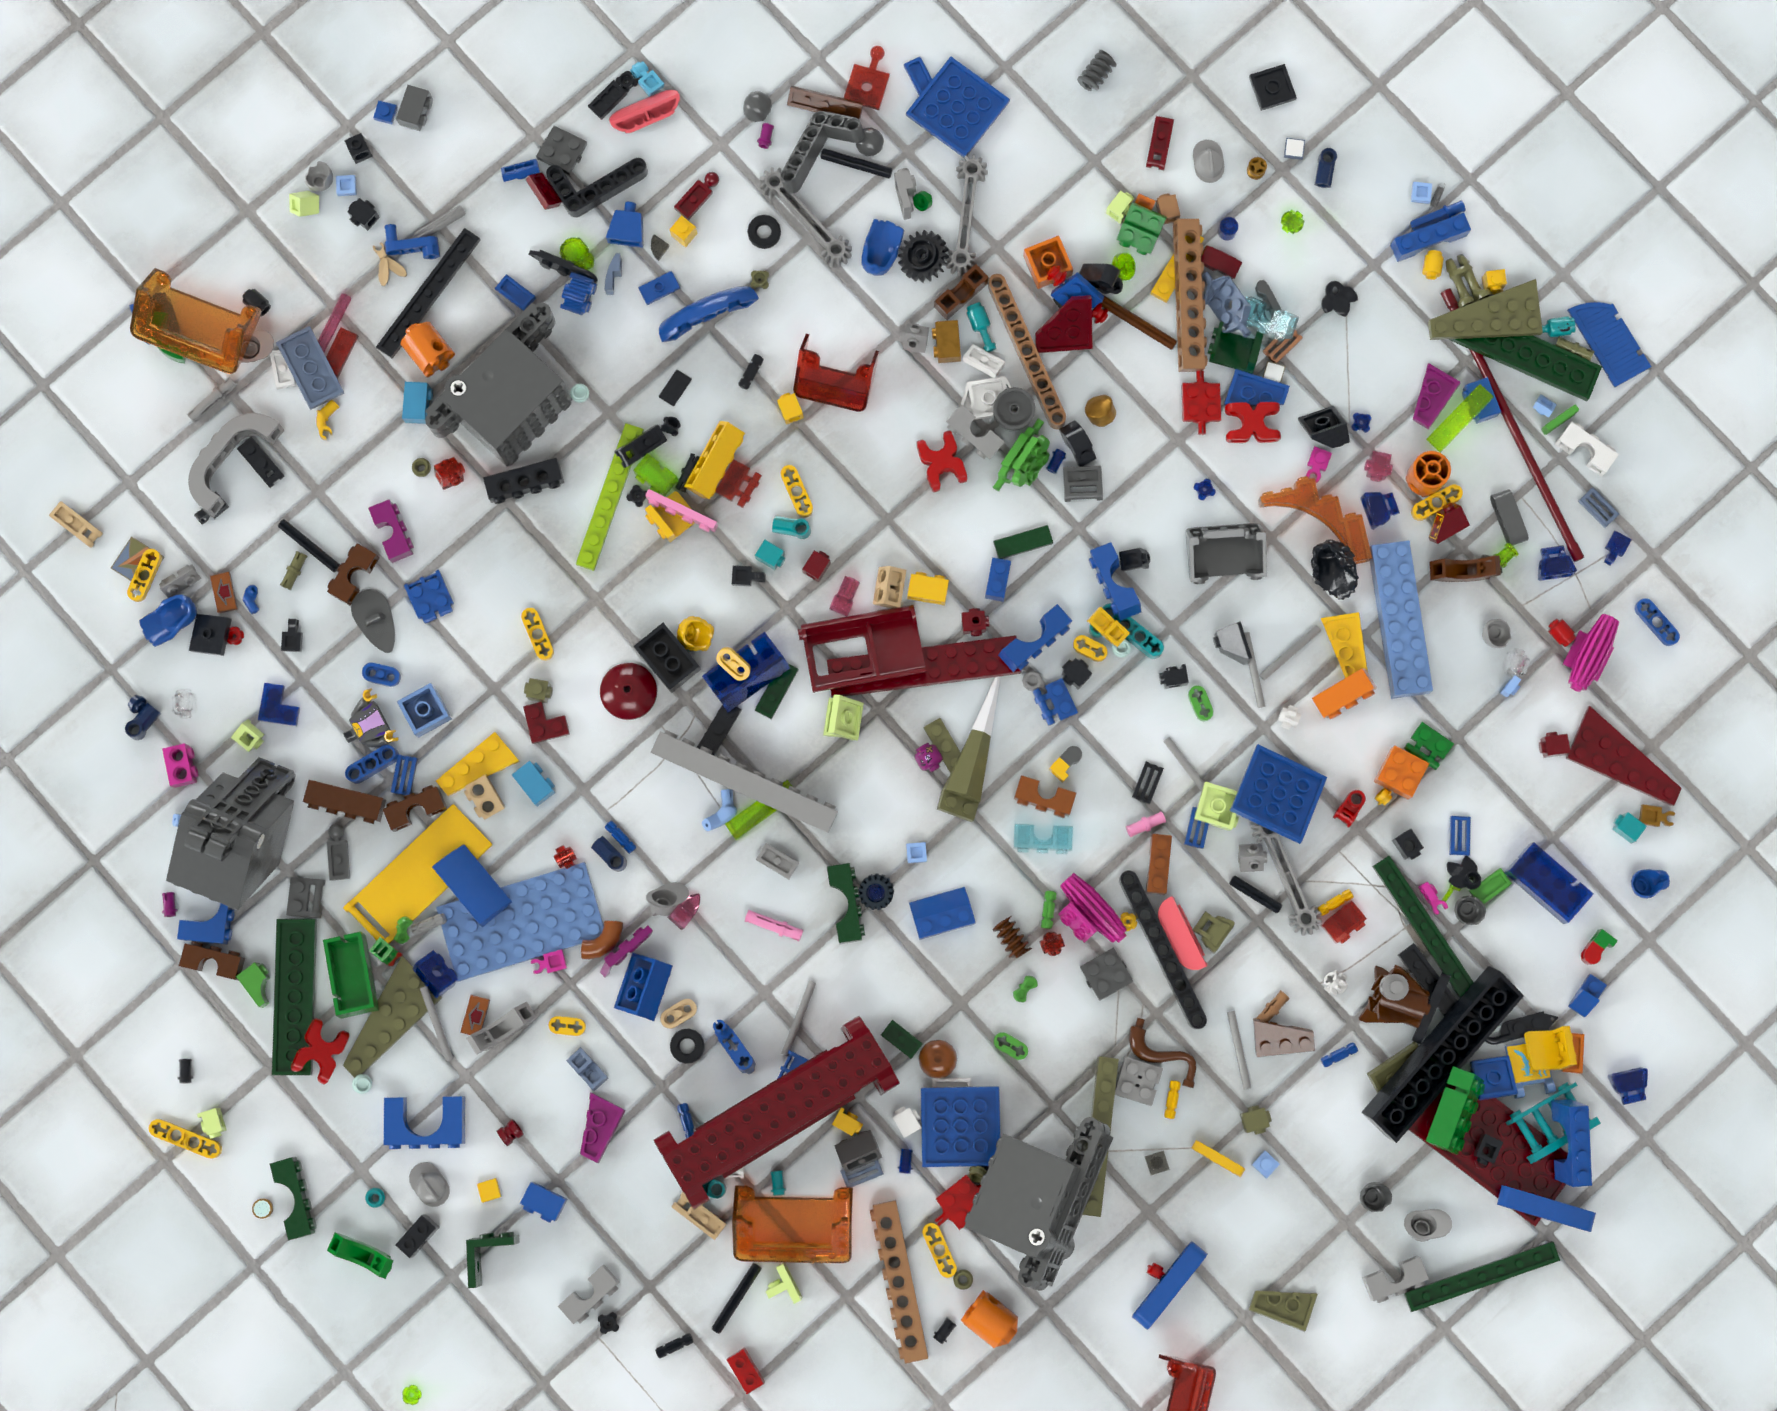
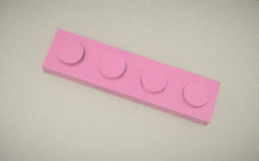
M648 489L645 495L646 499L649 500L648 503L656 508L661 506L665 508V512L673 516L678 514L682 516L683 521L689 524L694 522L699 525L700 529L706 532L710 530L715 532L718 527L716 521Z

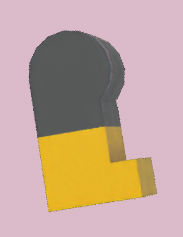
M1070 746L1049 768V771L1062 783L1069 776L1066 771L1073 764H1077L1081 760V749L1077 746Z

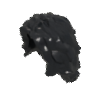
M1330 539L1324 543L1317 544L1312 550L1313 558L1311 559L1312 575L1315 579V584L1339 600L1349 598L1351 593H1355V588L1358 585L1357 580L1359 579L1356 563L1354 562L1355 555L1342 542Z

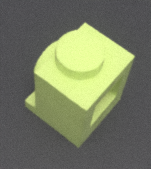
M1120 190L1107 207L1106 214L1121 224L1124 215L1127 216L1134 200L1133 196Z
M249 719L244 721L231 736L233 740L248 752L254 748L257 750L263 744L264 740H262V737L265 735L251 724Z
M214 1108L197 1114V1117L203 1120L201 1121L203 1132H206L210 1139L222 1136L221 1132L227 1131L221 1108Z

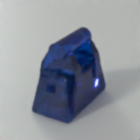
M1366 492L1360 497L1372 530L1387 523L1390 520V516L1400 514L1393 492L1384 495L1381 492ZM1386 500L1388 501L1391 510H1388L1385 503Z
M1563 545L1540 549L1542 560H1540L1538 566L1539 581L1571 577L1576 573L1577 569L1570 556L1566 555ZM1551 554H1558V557H1551V558H1550L1549 555H1551Z
M1639 1067L1607 1076L1615 1092L1620 1094L1623 1105L1646 1100L1647 1068ZM1636 1090L1638 1093L1628 1096V1092Z

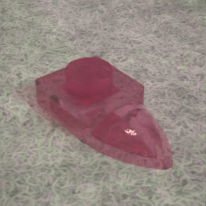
M700 894L688 896L687 900L677 905L675 910L668 915L667 918L679 929L683 930L695 916L700 905Z

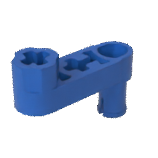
M388 224L384 226L387 255L423 252L424 259L431 260L440 257L437 237L427 236L397 240L396 225Z
M717 1020V1024L714 1022L713 1029L719 1042L742 1073H753L756 1063L735 1032L723 1020ZM731 1039L737 1045V1051L730 1050L731 1045L728 1043V1040ZM747 1060L749 1065L745 1067L743 1062Z

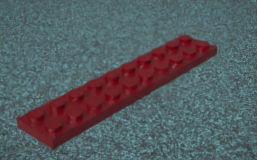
M1014 635L922 647L927 672L831 689V697L833 698L834 695L852 696L1021 674L1022 671L1019 668L1012 672L998 656L1001 650L1017 637ZM866 654L827 659L828 674L867 668L870 666L869 656Z

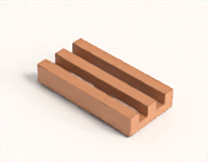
M1289 324L1263 350V353L1273 363H1278L1303 337L1298 335L1297 331L1293 330ZM1286 333H1291L1271 353L1268 352ZM1295 337L1296 339L1277 358H1275L1274 355L1288 341Z

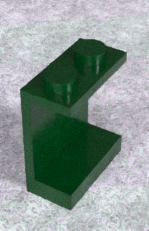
M1220 321L1218 328L1214 327L1211 338L1215 340L1214 343H1210L1207 354H1210L1209 362L1253 374L1264 333L1257 331L1254 339L1245 338L1234 333H1223L1222 327L1224 322Z

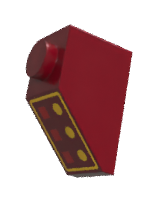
M1448 503L1437 512L1429 535L1430 541L1439 544L1470 526L1460 505Z

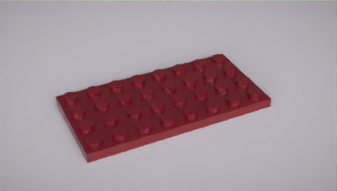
M1450 1084L1446 1086L1447 1088L1453 1090L1456 1089V1086ZM1445 1088L1409 1128L1411 1133L1497 1199L1499 1198L1502 1185L1551 1200H1555L1566 1186L1565 1183L1555 1180L1554 1160L1567 1159L1568 1153L1560 1147L1542 1159L1530 1164L1527 1156L1532 1154V1148L1516 1122L1508 1126L1506 1124L1511 1119L1509 1115L1513 1114L1514 1111L1497 1098L1477 1100V1111L1475 1114H1472L1470 1119L1471 1128L1468 1133H1465L1463 1139L1465 1144L1462 1151L1458 1152V1155L1435 1147L1426 1141ZM1525 1121L1537 1143L1541 1144L1542 1147L1548 1145L1547 1137ZM1481 1134H1487L1503 1142L1494 1164L1488 1163L1487 1166L1476 1161L1477 1157L1473 1156ZM1484 1147L1482 1151L1484 1154H1487L1489 1149ZM1513 1210L1534 1227L1541 1220L1540 1217Z

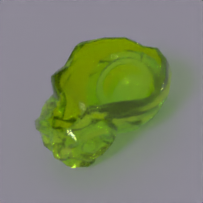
M568 238L560 246L559 254L562 259L587 270L594 267V256L580 238Z

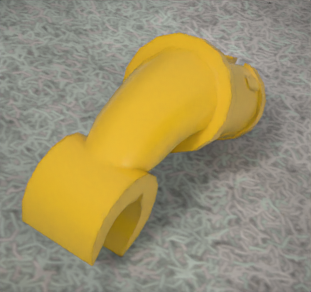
M330 400L320 411L317 410L316 424L321 439L326 441L327 438L323 436L324 431H328L332 435V430L326 425V421L339 408L334 400Z

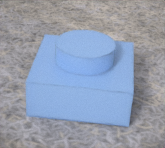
M355 175L336 176L337 196L357 195Z
M1413 182L1411 202L1430 204L1432 183Z
M1540 395L1533 408L1539 414L1550 417L1557 404Z
M1516 675L1513 676L1500 693L1505 697H1508L1510 694L1515 695L1521 687L1518 685L1521 679Z
M926 842L906 844L908 863L927 862Z
M1265 1150L1252 1164L1266 1179L1280 1165Z

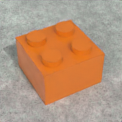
M1059 235L1024 249L1023 257L1037 289L1054 283L1053 279L1047 280V272L1053 266L1057 267L1060 265L1061 272L1067 271L1066 278L1072 276L1073 267Z
M1394 745L1390 749L1374 782L1409 800L1413 797L1429 763Z

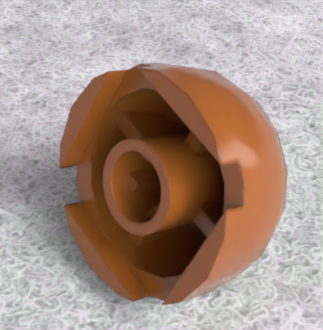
M933 1040L925 1044L918 1058L922 1071L929 1077L936 1079L945 1078L950 1075L957 1064L956 1051L952 1045L943 1040Z

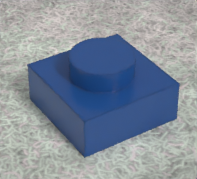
M378 100L373 118L376 121L393 124L398 107L395 104Z

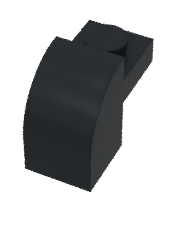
M1074 420L1059 429L1065 445L1071 449L1079 467H1083L1097 459L1089 437L1078 422Z

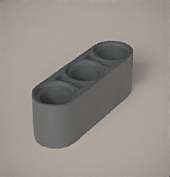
M1508 489L1491 495V504L1508 546L1528 541V533L1511 490Z

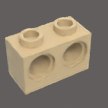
M892 566L879 567L873 599L874 605L886 608L901 607L906 576L905 569Z
M487 774L465 786L466 790L464 793L469 801L473 800L476 805L474 810L479 818L483 817L485 820L505 808ZM477 784L482 785L484 788V792L481 795L476 794L473 790V787ZM486 801L492 802L494 805L493 810L486 811L483 808V803Z

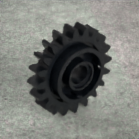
M923 230L921 235L916 231V237L914 238L912 235H909L910 241H903L906 247L899 248L903 253L898 254V257L902 259L898 264L902 267L901 271L906 273L909 279L912 277L915 282L919 279L924 283L925 278L931 281L932 275L938 278L937 271L944 272L941 266L948 265L944 259L949 258V255L945 253L949 251V248L945 246L946 242L941 239L942 237L939 234L935 235L933 231H930L928 234L926 230ZM927 253L926 257L924 259H921V256Z

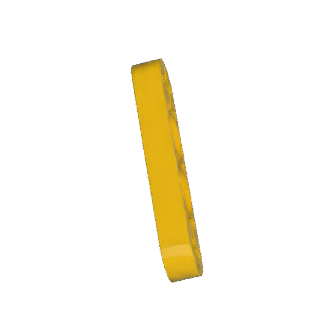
M156 1119L149 1125V1132L152 1136L206 1158H217L222 1153V1146L219 1142L168 1121ZM161 1123V1128L169 1129L167 1135L163 1131L156 1133L157 1129L154 1126ZM174 1130L181 1132L182 1136L178 1141L172 1139L171 1135ZM192 1137L199 1139V1145L196 1148H192L189 1144ZM204 1145H206V1146H213V1145H215L214 1148L217 1150V1152H216V1153H212V1154L210 1155V1150H208V1149H206V1148H203V1149H202V1147H203Z

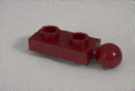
M715 172L707 173L704 183L698 179L674 206V209L688 221L713 194L710 187H715L719 183V176Z

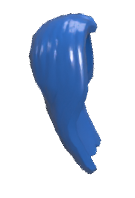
M873 220L862 252L861 263L867 273L881 276L890 270L897 258L904 229L890 221Z
M183 594L163 600L155 611L139 620L146 640H149L156 647L173 639L181 629L193 622L197 615V608L192 599Z

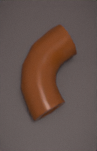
M604 921L603 931L599 937L593 940L582 941L581 958H601L611 952L620 940L623 922Z

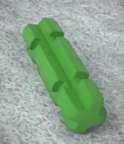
M1046 891L1044 896L1046 901H1044L1042 912L1044 920H1041V928L1051 929L1053 925L1051 918L1054 917L1055 909L1053 901L1056 900V892Z

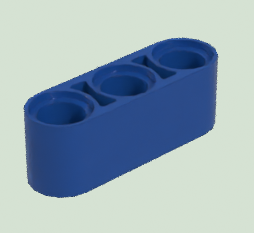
M384 745L349 765L345 770V776L355 784L362 783L397 762L399 753L394 747ZM392 750L393 756L390 759H385V752ZM376 760V766L373 769H369V761ZM358 769L360 772L359 776L356 779H352L351 773Z

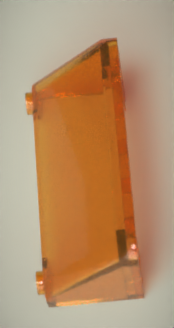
M154 268L136 289L130 332L141 341L224 373L233 374L241 364L260 319L262 309L247 305L242 309L241 314L171 288L170 276L166 272Z
M735 1185L732 1214L734 1258L743 1262H849L852 1257L853 1188H838L834 1191L833 1198L755 1197L753 1188L746 1185Z

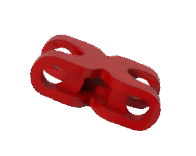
M1246 402L1227 404L1225 406V413L1228 416L1238 417L1242 422V427L1229 431L1226 434V441L1228 443H1246L1251 435L1259 443H1273L1281 440L1280 431L1269 429L1263 421L1266 416L1276 415L1280 411V404L1277 402H1260L1255 410H1252L1250 404Z
M950 430L943 433L944 447L939 451L929 449L924 440H919L916 443L921 462L929 466L927 468V479L934 493L940 491L939 477L944 472L955 474L960 483L967 482V473L963 461L958 457H954L957 453V444Z
M315 1018L304 1036L309 1047L300 1048L297 1051L291 1064V1070L298 1072L302 1070L307 1061L315 1060L320 1067L317 1079L319 1083L324 1085L329 1081L336 1067V1062L331 1055H338L343 1052L349 1039V1032L345 1030L340 1031L332 1042H325L320 1034L323 1022L321 1019Z

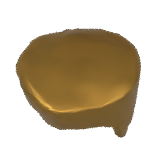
M1100 395L1087 401L1085 414L1092 424L1098 427H1105L1115 419L1116 410L1111 397Z

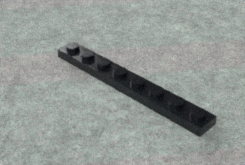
M466 228L462 230L377 344L376 348L391 359L394 358L402 347L401 340L406 335V329L412 324L420 323L481 241L478 236Z

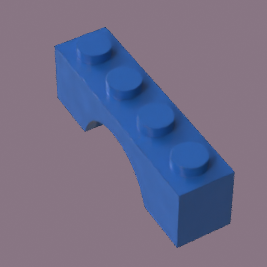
M1462 213L1394 238L1390 246L1397 262L1413 257L1433 245L1443 242L1451 243L1467 237L1471 228L1465 214Z
M1110 542L1090 550V566L1092 569H1096L1098 583L1103 584L1104 595L1107 600L1110 599L1112 602L1110 607L1113 614H1117L1121 621L1141 613V603L1134 589L1121 587L1112 580L1113 573L1120 567L1119 558L1112 543Z
M1058 604L1040 619L1042 634L1038 640L1024 642L1016 638L1001 650L998 656L1012 672H1015L1018 668L1020 671L1029 664L1028 660L1031 657L1037 658L1043 652L1041 649L1044 646L1049 648L1056 642V636L1059 634L1063 636L1070 630L1069 625L1072 620Z

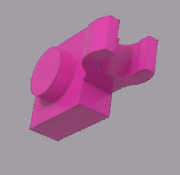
M1425 882L1418 887L1427 903L1431 905L1435 915L1439 914L1437 910L1438 905H1442L1444 909L1448 908L1445 901L1438 900L1436 895L1438 892L1433 884Z

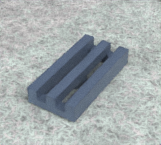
M1593 487L1578 501L1604 528L1619 515ZM1592 494L1613 516L1610 517L1589 495Z
M876 1160L874 1161L876 1165L846 1176L844 1169L840 1170L847 1189L883 1175L884 1173L879 1161ZM878 1169L877 1173L849 1184L848 1180Z

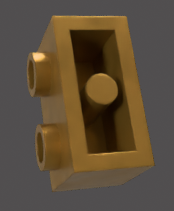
M958 320L935 322V328H932V339H936L937 346H933L934 358L938 357V363L961 362Z

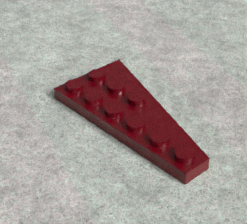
M1591 706L1587 707L1570 747L1571 753L1567 754L1566 759L1663 803L1674 806L1682 788Z

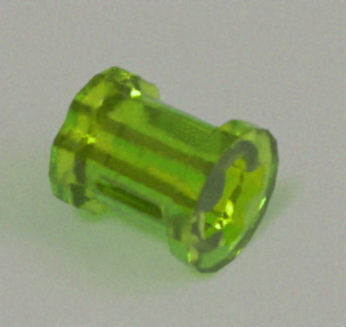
M1506 543L1504 548L1493 556H1500V566L1505 568L1507 563L1519 554L1511 544Z

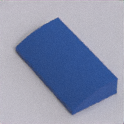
M465 845L455 849L432 866L482 927L512 903Z

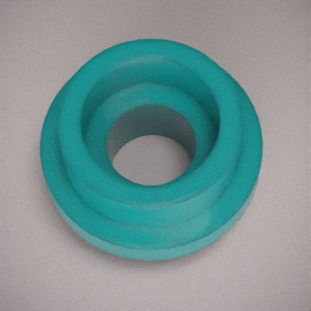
M380 1188L370 1189L365 1196L366 1203L373 1208L380 1207L385 1202V1193ZM374 1194H377L379 1196L378 1201L373 1200L372 1197Z

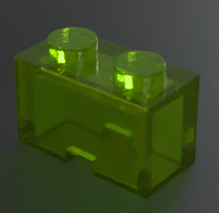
M647 453L633 471L636 475L634 478L641 484H648L650 490L665 497L677 483L678 478L666 467L662 470L659 462Z

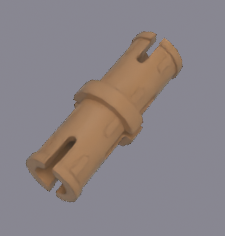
M1280 990L1276 997L1265 1005V1009L1255 1019L1269 1022L1275 1015L1279 1014L1281 1007L1290 998Z

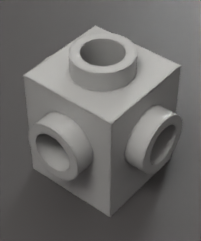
M907 324L906 330H902L900 342H904L903 350L925 353L929 327L920 326L919 324Z
M1262 844L1238 846L1240 872L1264 871V863H1267V852L1263 851Z

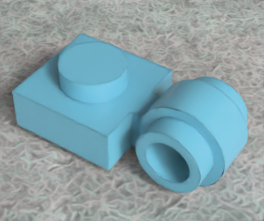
M643 61L637 62L632 66L630 72L635 79L640 78L638 84L650 97L662 89L664 83L653 70L647 73L649 69Z

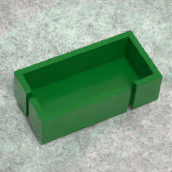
M360 931L344 935V939L338 936L323 940L332 995L336 997L333 998L336 1016L343 1019L378 1011L379 1006L366 935Z
M1453 1067L1447 1084L1456 1086V1089L1453 1090L1445 1087L1426 1141L1435 1147L1458 1155V1152L1462 1151L1465 1140L1463 1139L1465 1133H1468L1471 1128L1470 1119L1472 1114H1475L1477 1111V1100L1479 1095L1483 1094L1485 1084L1484 1080L1476 1074Z

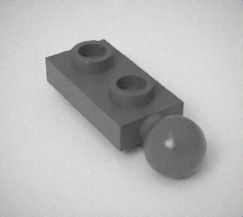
M334 824L328 831L333 841L327 842L329 880L350 879L347 840H341V837L344 835V829L341 825Z

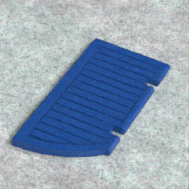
M1584 303L1567 310L1570 316L1574 318L1576 326L1590 349L1595 351V357L1614 388L1652 367L1644 354L1640 356L1637 354L1636 351L1641 348L1623 319L1617 320L1615 318L1618 311L1613 303Z

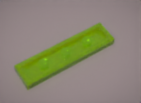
M1479 384L1426 440L1441 453L1485 408L1494 396Z
M787 779L783 782L782 787L788 789L792 785ZM756 801L725 823L735 840H737L778 810Z

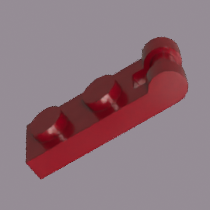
M1156 116L1146 163L1147 168L1157 167L1159 168L1158 170L1164 171L1174 119ZM1154 155L1161 156V159L1156 160L1153 159Z

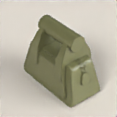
M1205 911L1193 928V931L1202 936L1201 941L1205 947L1215 954L1234 927L1235 922L1221 916L1214 918ZM1209 920L1212 924L1205 932L1202 929Z

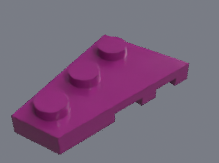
M1428 363L1413 421L1429 430L1459 387L1460 381Z
M646 926L644 929L640 927L633 933L634 937L630 941L626 939L619 945V950L615 954L612 951L604 958L605 963L600 973L604 977L608 976L612 966L620 965L628 956L627 953L630 952L631 954L651 936L653 930L649 926Z
M590 1092L589 1110H587V1122L583 1133L580 1154L599 1163L626 1110Z

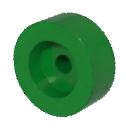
M920 191L913 197L914 206L919 211H925L932 206L931 194L926 191Z

